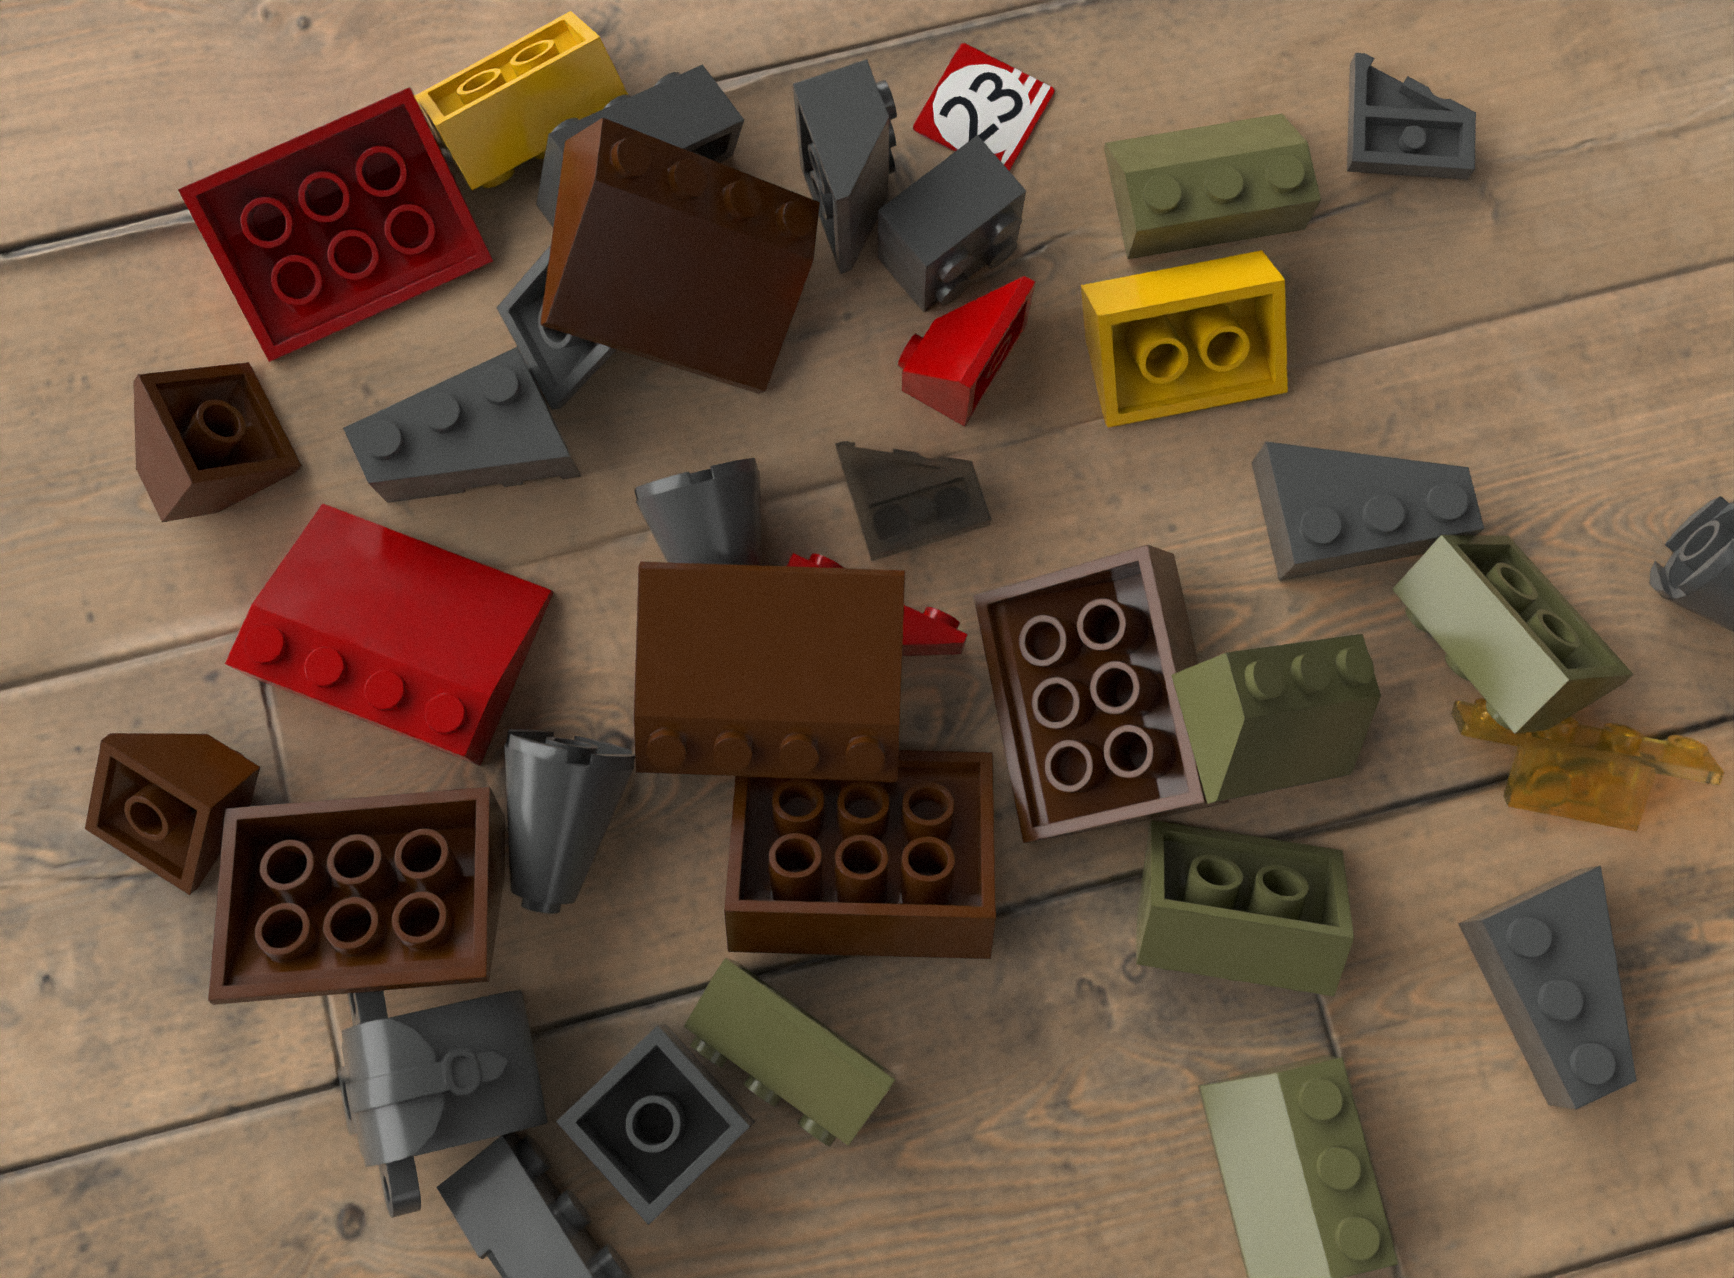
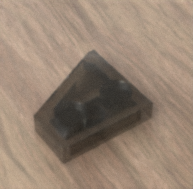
M849 441L835 443L836 454L870 561L990 526L991 516L972 461L944 456L938 459H929L921 456L918 452L893 449V453L856 447L855 442Z

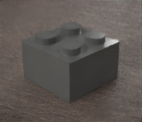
M977 135L878 210V259L923 312L938 301L942 305H946L965 291L970 284V276L985 265L990 269L999 266L1016 250L1026 190Z
M666 1024L657 1025L556 1121L648 1225L755 1123L750 1115Z

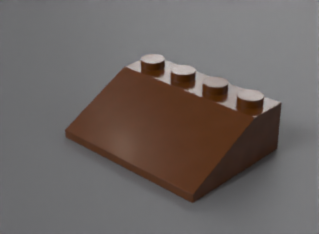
M601 118L565 141L540 325L757 394L763 393L767 389L814 261L820 202L609 119Z
M1145 545L973 596L1023 843L1162 818L1229 803V800L1207 804L1171 676L1198 664L1173 553Z
M640 561L638 567L634 691L636 773L898 782L905 571Z
M899 750L898 782L735 776L724 907L728 952L991 959L996 921L993 752Z
M478 787L226 808L208 1001L212 1005L489 982L505 879V816L491 788Z

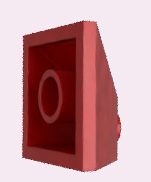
M1026 276L1020 277L934 319L924 337L915 333L908 341L898 361V366L903 369L902 391L965 427L1026 328L1036 282Z

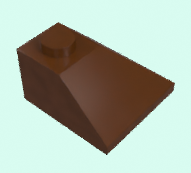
M249 362L138 374L133 381L136 470L162 522L218 513L296 473L302 466Z
M110 733L100 743L85 830L188 895H191L198 889L221 854L225 809L250 807L260 766L209 734Z

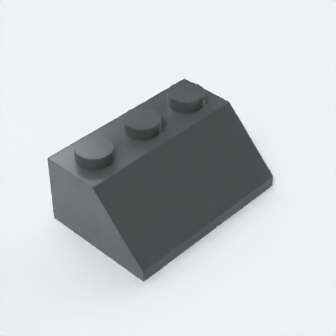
M867 59L793 84L800 166L812 199L820 202L818 216L840 274L853 269L878 219V210L885 205L888 199L889 174L896 172L894 158L890 149L896 146L895 133L891 123L892 119L897 118L894 99L886 80L875 81Z

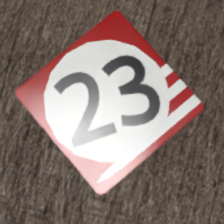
M962 43L913 124V130L953 151H957L978 135L1010 171L1055 90L1053 87L966 43Z

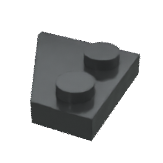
M1355 53L1350 63L1347 172L1468 180L1475 170L1476 112L1452 99H1442L1435 96L1429 87L1407 76L1403 83L1371 66L1375 58L1365 53Z

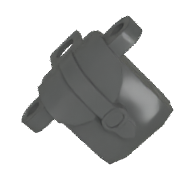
M521 990L488 995L389 1018L383 991L348 993L353 1026L341 1031L345 1066L338 1069L349 1135L357 1133L365 1167L379 1166L384 1198L391 1218L421 1210V1195L414 1156L548 1123L528 1016Z

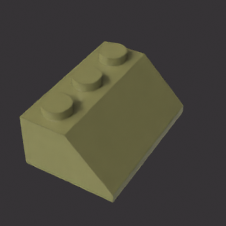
M1282 113L1107 142L1104 146L1127 259L1305 230L1321 201L1308 142Z
M1441 535L1392 589L1407 606L1405 612L1409 620L1417 628L1430 634L1447 653L1445 660L1448 666L1458 676L1470 681L1487 701L1486 709L1490 716L1504 728L1512 730L1514 734L1549 730L1623 685L1634 675L1509 536Z
M1363 634L1226 652L1171 675L1207 804L1352 774L1381 698L1374 674L1373 661L1368 653Z
M1151 820L1136 920L1137 965L1279 987L1299 992L1335 996L1354 940L1343 850Z
M725 958L684 1025L686 1029L696 1035L690 1044L695 1051L720 1068L724 1066L728 1059L750 1074L744 1082V1085L750 1091L774 1107L779 1104L782 1098L804 1113L798 1124L829 1147L836 1138L849 1146L895 1081L893 1073L738 962Z
M1323 1055L1198 1085L1247 1278H1345L1398 1265L1343 1057Z

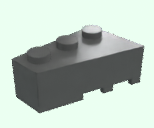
M703 64L682 74L679 72L667 74L647 90L633 96H618L610 101L604 109L580 120L578 118H570L556 126L548 134L536 205L551 226L554 227L565 141L601 118L609 119L718 163H722L733 156L744 118Z
M518 347L343 428L368 483L387 503L464 493L465 489L497 484H502L504 487L523 485V481L560 476L562 479L581 477L541 391Z
M1265 442L1251 462L1279 581L1424 554L1441 535H1477L1484 529L1469 467L1274 442Z
M1601 865L1571 871L1458 923L1548 1105L1578 1109L1637 1081Z
M516 1132L500 1136L436 1187L478 1257L481 1259L488 1257L502 1278L632 1277L628 1266L618 1252L609 1244L601 1249L586 1229V1226L591 1223V1218L580 1200L568 1189L561 1194L545 1172L551 1168V1163L541 1147L529 1135L522 1140Z

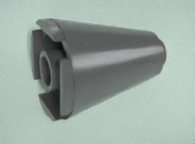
M755 458L710 466L711 469L689 473V471L643 484L634 489L637 498L636 503L667 562L763 566L760 471L758 470Z
M1719 496L1692 514L1671 535L1665 546L1674 553L1664 568L1656 561L1654 562L1650 570L1649 584L1663 598L1734 632V502L1728 503L1723 497Z
M510 729L504 744L510 891L522 897L521 906L525 909L540 913H559L561 904H572L577 899L633 772L635 754H632V751L628 748L591 738L574 736L573 740L553 737L554 732Z

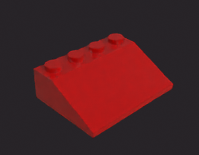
M411 87L178 189L269 362L493 262Z
M322 503L251 604L225 665L258 681L481 766L554 592L548 588Z

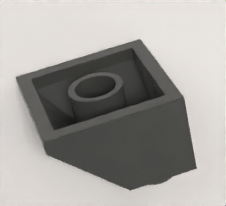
M550 245L496 308L550 408L555 410L561 409L617 349L540 325Z

